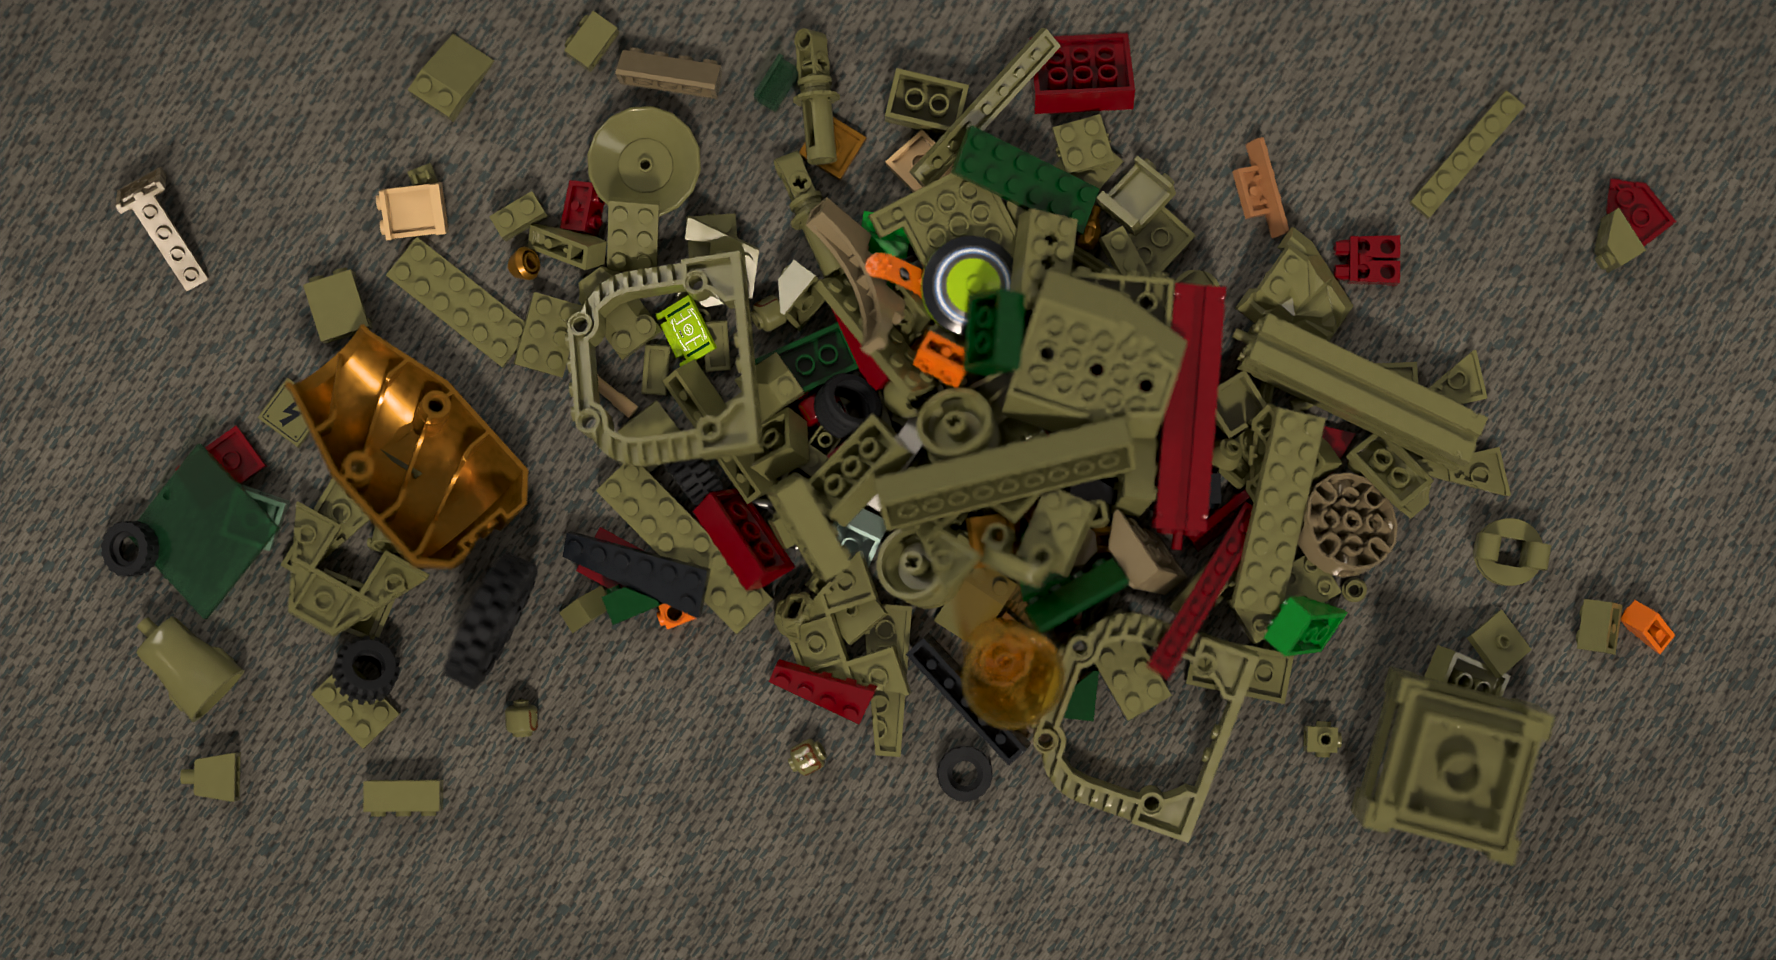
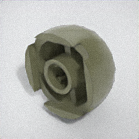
M890 379L884 385L885 406L901 418L911 419L917 417L923 405L931 398L930 392L906 399Z

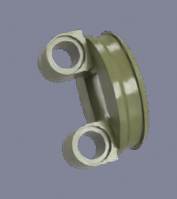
M1506 518L1491 522L1480 533H1477L1473 558L1478 570L1486 579L1501 586H1515L1529 581L1539 570H1548L1552 545L1544 544L1538 532L1525 521ZM1502 538L1522 541L1518 567L1495 563L1498 562Z
M1002 524L990 525L982 539L986 543L984 547L985 552L981 557L983 564L1036 587L1044 585V578L1048 576L1050 571L1055 572L1060 560L1059 551L1055 547L1046 544L1035 545L1027 560L1010 553L1015 541V532L1011 527ZM1003 530L1004 539L998 542L996 539L997 533ZM1044 550H1048L1049 559L1043 563L1041 561V554Z

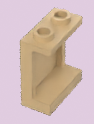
M442 182L382 189L379 191V195L376 196L378 211L382 210L383 220H380V231L382 235L386 236V241L395 238L430 234L441 235L449 232Z

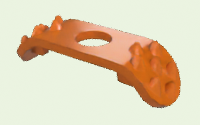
M884 253L873 254L867 259L865 269L870 276L894 282L918 294L922 299V269L895 256ZM901 267L908 271V281H904L900 277L899 270Z

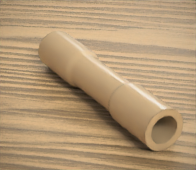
M598 376L599 393L607 398L624 415L631 418L639 407Z

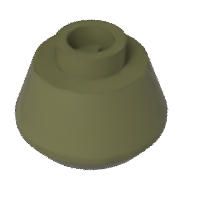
M1233 438L1216 440L1213 445L1212 462L1215 466L1225 471L1236 469L1241 462L1243 452L1240 443Z

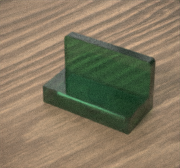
M779 53L753 95L754 100L776 113L798 78L797 67L784 60V56Z

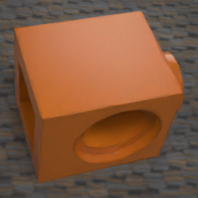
M667 604L659 605L660 611L656 612L661 627L666 625L667 629L697 619L682 612L681 618L674 621L669 617L671 606Z

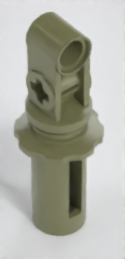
M802 28L796 33L794 39L797 57L796 67L799 78L797 85L801 93L793 97V103L801 106L803 111L807 163L812 165L830 164L837 161L832 104L840 100V94L831 91L832 78L829 71L830 62L828 59L826 35Z
M794 151L774 159L777 174L782 180L791 200L790 210L795 214V218L790 223L791 227L795 230L803 229L824 278L845 274L832 252L806 226L810 211L823 201V196L820 191L815 190L799 151Z

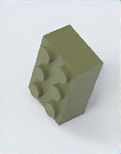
M896 68L885 113V122L943 135L963 114L969 85Z
M1058 489L1043 492L1016 555L1027 560L1035 545L1046 544L1053 546L1060 554V560L1055 572L1068 578L1098 507ZM1044 550L1041 554V561L1043 563L1049 559L1048 550Z

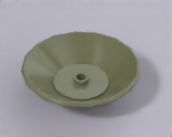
M654 106L630 107L609 117L594 134L587 154L588 177L602 201L607 205L610 197L660 201L659 217L682 205L694 191L701 172L700 148L691 129L674 113ZM643 162L650 163V167L646 170L642 169L641 165Z

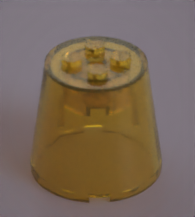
M1010 618L987 620L970 633L963 650L962 687L969 706L982 720L993 726L1005 729L1024 728L1039 722V719L1056 707L1064 690L1065 669L1060 654L1048 639ZM1002 655H1006V656H1007V657H1003L1002 661H999V660H998L999 658L1002 657Z

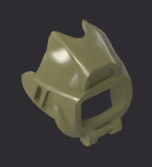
M808 592L791 594L787 597V600H781L776 607L774 623L778 631L795 643L800 642V625L804 619L810 618V610L815 603L811 600ZM793 603L801 604L797 618H787L790 606Z

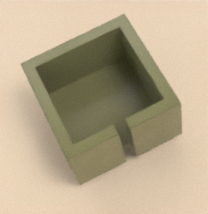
M1242 371L1218 386L1215 425L1223 438L1229 439L1252 425V419L1267 406L1247 372Z

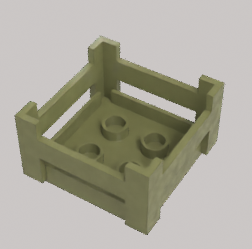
M1389 666L1383 691L1386 692L1362 785L1356 788L1351 812L1363 827L1386 833L1389 832V828L1475 849L1481 851L1488 859L1514 865L1520 845V840L1515 835L1541 740L1548 741L1555 716L1535 703L1477 691ZM1427 688L1434 689V690H1438V691L1445 692V693H1449V694H1453V695H1457V696H1461V697H1465V698H1469V699H1472V700H1476V701H1480V702H1484V703H1488V704H1492V705H1496V706H1500V707H1504V708H1507V709L1519 711V712H1521V713H1517V712H1513V711H1509V710L1497 708V707H1494V706H1490V705H1486V704H1482V703H1478V702H1474V701L1462 699V698H1459V697H1455V696H1451V695H1447V694H1443V693H1439V692L1427 690ZM1400 703L1375 798L1373 799L1371 796L1396 704Z

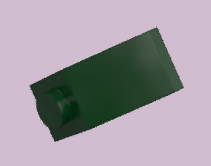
M620 585L605 590L607 595L601 597L613 625L662 605L660 601L629 587L621 588Z
M1092 670L1075 684L1063 718L1094 722L1099 671Z

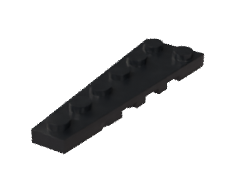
M572 531L566 534L562 557L695 618L702 616L710 575L709 568Z

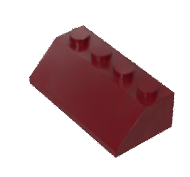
M737 488L710 492L694 509L693 512L698 518L699 523L707 531L713 544L719 549L727 565L731 567L739 579V583L746 591L763 588L795 567L752 502L747 504Z

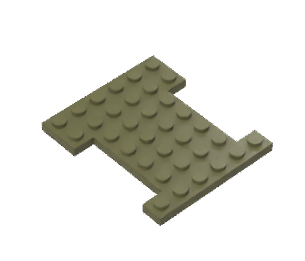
M952 173L868 216L879 238L902 227L923 269L930 256L939 247L950 240L963 236H979L990 239L1006 249L1014 259L1017 229L1001 198ZM1024 316L1023 334L1028 332L1032 319L1030 317ZM937 324L927 328L928 332L932 331L965 349L966 337L953 335Z

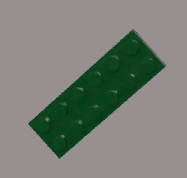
M974 126L967 128L951 171L952 174L1026 210L1035 209L1077 219V235L1084 233L1099 192V188Z

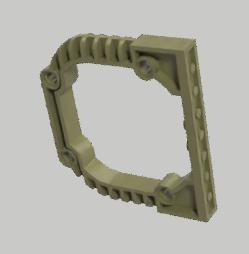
M740 251L683 259L679 264L625 271L613 275L595 288L588 300H585L581 312L574 313L569 318L568 334L565 335V343L567 349L570 350L567 368L572 375V382L569 383V392L574 400V406L571 407V417L579 431L586 437L593 439L597 446L610 458L626 465L649 466L698 458L709 460L764 452L745 257ZM703 281L700 289L693 290V286L697 282ZM679 292H688L696 301H704L712 296L730 309L735 308L738 333H734V342L736 348H739L740 357L736 358L738 372L742 374L744 398L734 399L718 418L714 416L702 417L694 430L642 438L624 437L616 433L612 416L600 405L595 347L602 342L605 336L606 316L620 304L635 299ZM584 323H588L587 328L579 332V327ZM595 419V425L587 429L588 421ZM712 426H716V432L711 436H707V430Z
M1124 612L1109 615L1092 624L1086 632L1083 630L1072 632L1066 644L1060 645L1056 657L1060 659L1057 668L1052 667L1048 682H1051L1048 691H1043L1039 705L1042 706L1041 712L1034 715L1031 723V728L1034 729V747L1042 754L1043 766L1050 781L1065 796L1076 802L1129 819L1132 824L1189 843L1260 657L1257 651L1203 632L1196 633L1182 657L1191 661L1193 671L1198 676L1205 678L1211 676L1217 684L1222 698L1228 699L1219 725L1215 724L1211 731L1210 738L1213 740L1210 748L1206 747L1203 752L1201 761L1204 764L1195 787L1183 784L1170 791L1161 792L1158 787L1148 785L1143 787L1140 792H1135L1082 773L1072 767L1063 755L1066 745V734L1061 721L1081 668L1088 667L1096 662L1103 645L1127 640L1157 648L1171 626V623L1141 613ZM1078 640H1083L1087 643V646L1083 650H1077L1073 647V644ZM1202 657H1208L1211 660L1210 664L1206 667H1200L1197 662ZM1046 733L1050 734L1053 738L1045 743L1039 740L1040 735ZM1151 796L1158 799L1154 805L1146 804L1145 800Z

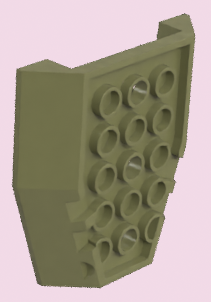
M1048 269L1021 350L1020 370L1014 372L1001 414L1054 432L1069 431L1081 428L1087 424L1093 425L1105 422L1111 418L1125 417L1131 438H1155L1180 368L1187 341L1123 293ZM1045 346L1052 347L1055 350V357L1051 360L1043 359L1040 354L1041 349ZM1094 362L1101 363L1105 369L1104 373L1100 376H1094L1089 370L1090 365ZM1144 378L1152 380L1154 383L1153 389L1149 392L1140 390V380Z

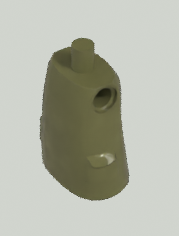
M146 617L137 626L147 639L138 648L136 654L158 676L169 692L170 700L192 722L199 720L207 714L244 674V670L234 662V659L229 654L224 652V649L210 646L193 634L176 617L168 618L159 627L149 617Z

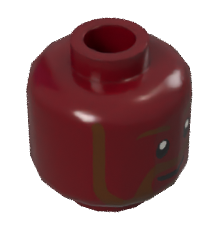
M815 390L809 391L799 398L798 401L800 403L797 406V411L807 421L808 427L817 426L819 428L820 423L814 412V399L818 393Z

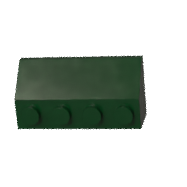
M1104 557L1092 564L1094 569L1085 573L1081 570L1070 577L1072 581L1063 586L1060 582L1049 588L1050 594L1043 598L1037 595L1026 601L1028 606L1024 608V612L1038 637L1127 587L1130 581L1113 558L1107 561Z

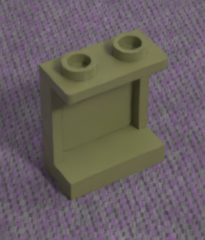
M1136 156L1134 159L1135 166L1108 194L1102 191L1096 197L1099 206L1135 237L1176 195L1173 186L1174 181L1167 174L1163 173L1161 175L1158 173L1156 166L1149 159L1143 160L1139 156Z
M340 268L334 270L331 276L325 278L323 275L315 276L309 279V283L303 284L320 340L325 344L355 335L362 324L369 330L373 329L371 320L367 318L355 280L356 274L351 269Z

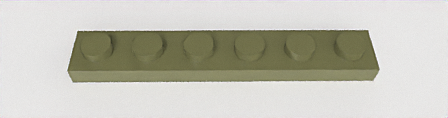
M1506 90L1409 203L1427 219L1430 218L1525 105Z

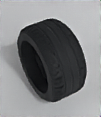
M849 373L837 374L828 379L814 399V412L820 425L829 434L844 441L872 413L881 419L883 412L881 399L876 390L863 378ZM835 396L843 397L852 402L860 412L861 419L846 414L837 404Z

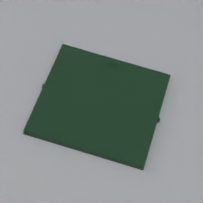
M197 444L137 520L148 524V527L152 528L158 537L160 550L158 551L159 557L155 562L156 568L203 619L210 617L280 529L273 519L242 488L241 483H238L202 444ZM128 536L139 548L137 539L132 536Z

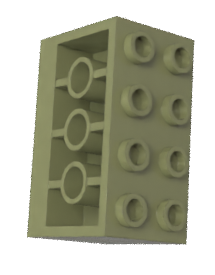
M1077 267L1076 272H1071V277L1121 292L1137 305H1139V301L1146 297L1147 301L1151 302V306L1147 307L1146 311L1171 329L1174 279H1168L1169 274L1153 273L1151 277H1143V272L1128 271L1126 275H1117L1118 270L1102 269L1101 274L1092 273V268Z

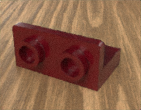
M569 180L560 229L598 236L602 225L601 218L605 202L598 197L591 182Z

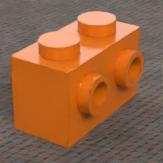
M929 331L917 352L913 365L921 371L941 379L945 384L956 388L959 387L967 371H964L965 349Z

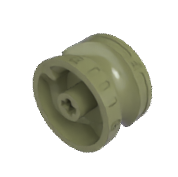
M951 388L941 391L932 396L923 405L918 414L916 422L917 433L923 447L928 451L931 463L944 462L956 459L959 456H968L981 453L983 450H993L1002 447V436L987 401L979 393L971 389Z
M913 525L894 531L886 538L879 550L877 573L883 587L893 596L918 608L934 609L947 604L957 595L963 585L964 578L948 595L945 594Z

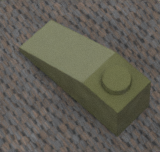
M530 224L528 248L583 270L604 265L607 241L586 233Z

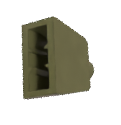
M241 752L195 759L194 769L181 770V784H194V795L230 802L240 800Z

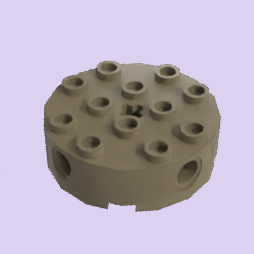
M1352 473L1332 474L1309 490L1298 545L1307 559L1323 572L1338 577L1358 576L1382 562L1393 549L1396 543L1398 527L1393 506L1367 478Z

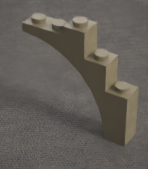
M826 197L810 211L806 226L832 252L854 289L863 320L861 350L870 355L876 349L881 350L887 344L888 332L892 325L899 324L905 316L903 312L906 301L886 285L887 279L872 277L867 273L865 264L867 259L873 255L868 251L871 234Z

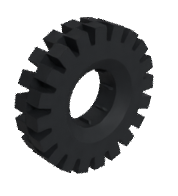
M510 552L504 553L501 559H498L493 566L492 572H489L486 576L482 589L479 588L473 598V605L468 608L463 618L465 620L464 623L457 630L454 637L456 640L450 647L448 658L444 665L445 669L443 672L446 677L472 690H476L483 683L486 676L493 669L495 661H498L505 643H508L513 633L514 626L518 624L521 618V611L525 608L530 597L529 594L535 584L538 566Z

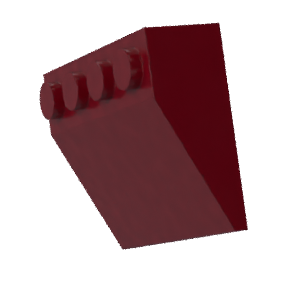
M1128 33L1053 36L1061 47L1032 77L1034 114L1130 110L1134 108L1135 84Z

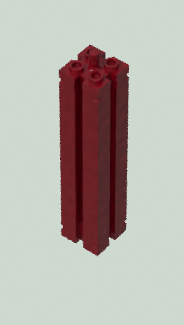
M1174 283L1171 330L1185 339L1187 344L1159 426V449L1156 457L1158 473L1154 481L1158 491L1152 506L1151 527L1157 528L1158 533L1173 534L1172 549L1182 550L1183 535L1200 536V532L1207 531L1225 310L1224 300L1226 297V287Z

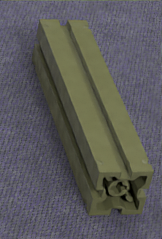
M1269 313L1263 320L1259 318L1255 324H1252L1248 333L1238 328L1234 330L1232 337L1246 343V346H1242L1237 356V360L1240 361L1237 369L1248 372L1253 377L1434 463L1442 464L1451 471H1455L1460 466L1470 462L1476 448L1475 443L1478 437L1481 436L1488 417L1476 414L1473 410L1297 326L1284 320L1280 321L1278 317Z

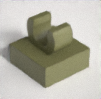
M431 163L407 172L412 185L438 183Z

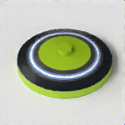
M963 236L943 244L930 256L921 276V297L926 311L932 320L945 331L956 336L966 337L969 295L998 288L1010 290L1014 259L1001 245L984 237Z

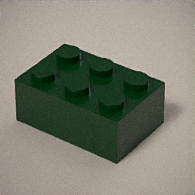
M998 288L969 295L964 371L990 376L1020 370L1025 294Z

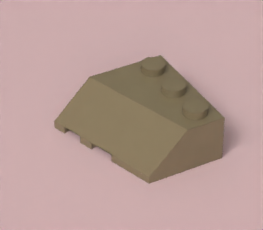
M1117 509L1114 512L1108 548L1126 573L1130 581L1129 585L1132 588L1166 595L1187 578V575L1159 536L1145 527L1141 529L1132 518L1126 520L1123 512Z

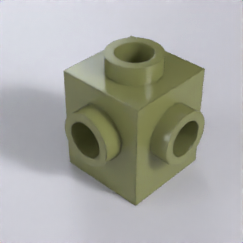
M1316 721V726H1304L1303 751L1315 752V757H1330V753H1337L1338 748H1341L1342 734L1338 732V727H1331V722ZM1322 736H1325L1324 743L1321 742Z

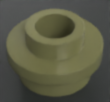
M1352 577L1344 581L1341 591L1347 601L1359 602L1366 596L1367 587L1363 580ZM1352 585L1358 588V592L1355 595L1349 591Z

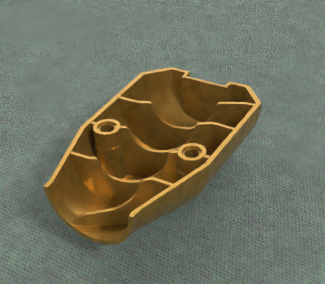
M364 324L359 327L355 335L342 350L312 375L295 384H292L290 381L285 383V387L292 394L331 477L414 568L450 570L456 568L464 562L470 550L476 545L475 542L480 537L486 538L494 531V528L501 532L526 506L528 469L446 379L372 333ZM411 423L413 430L396 443L393 440L396 431L403 425ZM383 451L408 464V469L406 470L392 462ZM413 468L423 473L417 479L411 473Z

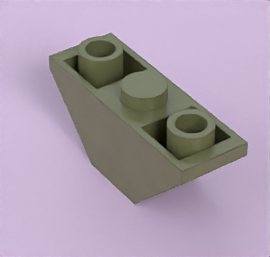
M820 425L808 442L809 461L787 472L781 480L790 475L802 477L803 480H809L829 459L827 455L837 448L841 440L829 434Z

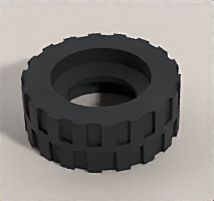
M121 521L107 529V533L104 534V539L101 543V555L104 558V564L115 575L123 577L140 576L143 573H148L155 566V562L159 557L160 545H158V537L155 535V531L148 527V524L141 523V521ZM128 536L136 538L139 544L138 557L133 561L124 559L122 555V542Z
M966 745L957 746L947 751L938 764L937 778L940 787L950 798L969 802L979 799L980 796L986 793L993 779V769L987 756L979 749ZM968 761L975 765L977 778L974 783L968 786H961L954 781L952 772L957 763Z

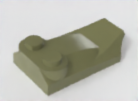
M601 266L578 283L580 292L579 302L582 306L599 284H602L613 275L620 274V272ZM639 299L620 304L605 318V337L622 361L663 332Z
M1372 434L1346 456L1348 467L1353 473L1364 475L1397 509L1410 519L1429 504V491L1434 480L1401 446L1376 434Z

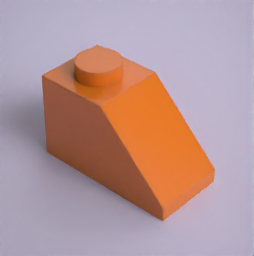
M1636 600L1623 612L1621 622L1624 626L1658 654L1663 652L1675 636L1656 611Z

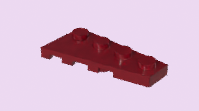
M780 659L769 680L770 683L856 724H860L877 688V685L869 684L868 687L857 684V680L847 678L846 681L832 677V673L825 671L822 673L811 672L810 667Z

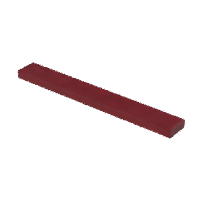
M1247 502L1244 503L1146 667L1167 680L1170 678L1241 560L1253 508Z

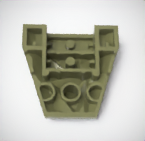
M1291 227L1277 247L1282 253L1257 289L1249 288L1235 309L1254 324L1259 318L1263 320L1269 313L1278 317L1280 321L1284 320L1329 342L1353 308V304L1313 242L1297 229Z

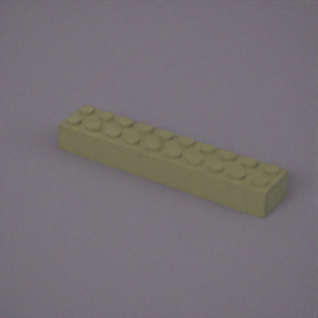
M1121 417L1111 418L1105 422L1093 425L1087 424L1081 428L1069 431H1059L1056 434L1045 437H1035L1021 443H1011L1005 447L993 450H983L981 453L959 456L956 459L944 462H935L920 468H910L896 474H886L874 479L886 529L890 531L1135 470L1136 465L1132 439L1126 419Z

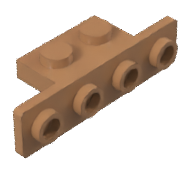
M1260 137L1246 144L1251 166L1239 168L1232 172L1245 219L1265 215L1271 238H1277L1288 233V220L1285 217L1281 195L1275 180V173L1268 155V148L1264 138Z

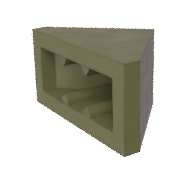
M602 585L579 597L559 612L572 634L607 612L601 598L607 595Z

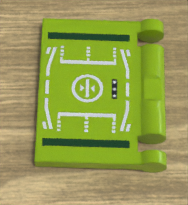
M690 295L655 315L657 320L664 317L667 320L660 326L676 359L682 356L686 359L679 364L680 367L693 360L700 359L717 348Z

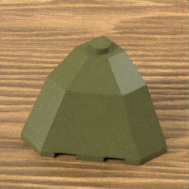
M1268 404L1252 419L1251 430H1254L1253 445H1250L1248 465H1251L1250 480L1246 482V492L1253 502L1275 407L1278 408L1273 404ZM1322 437L1310 488L1326 479L1342 464L1330 444Z

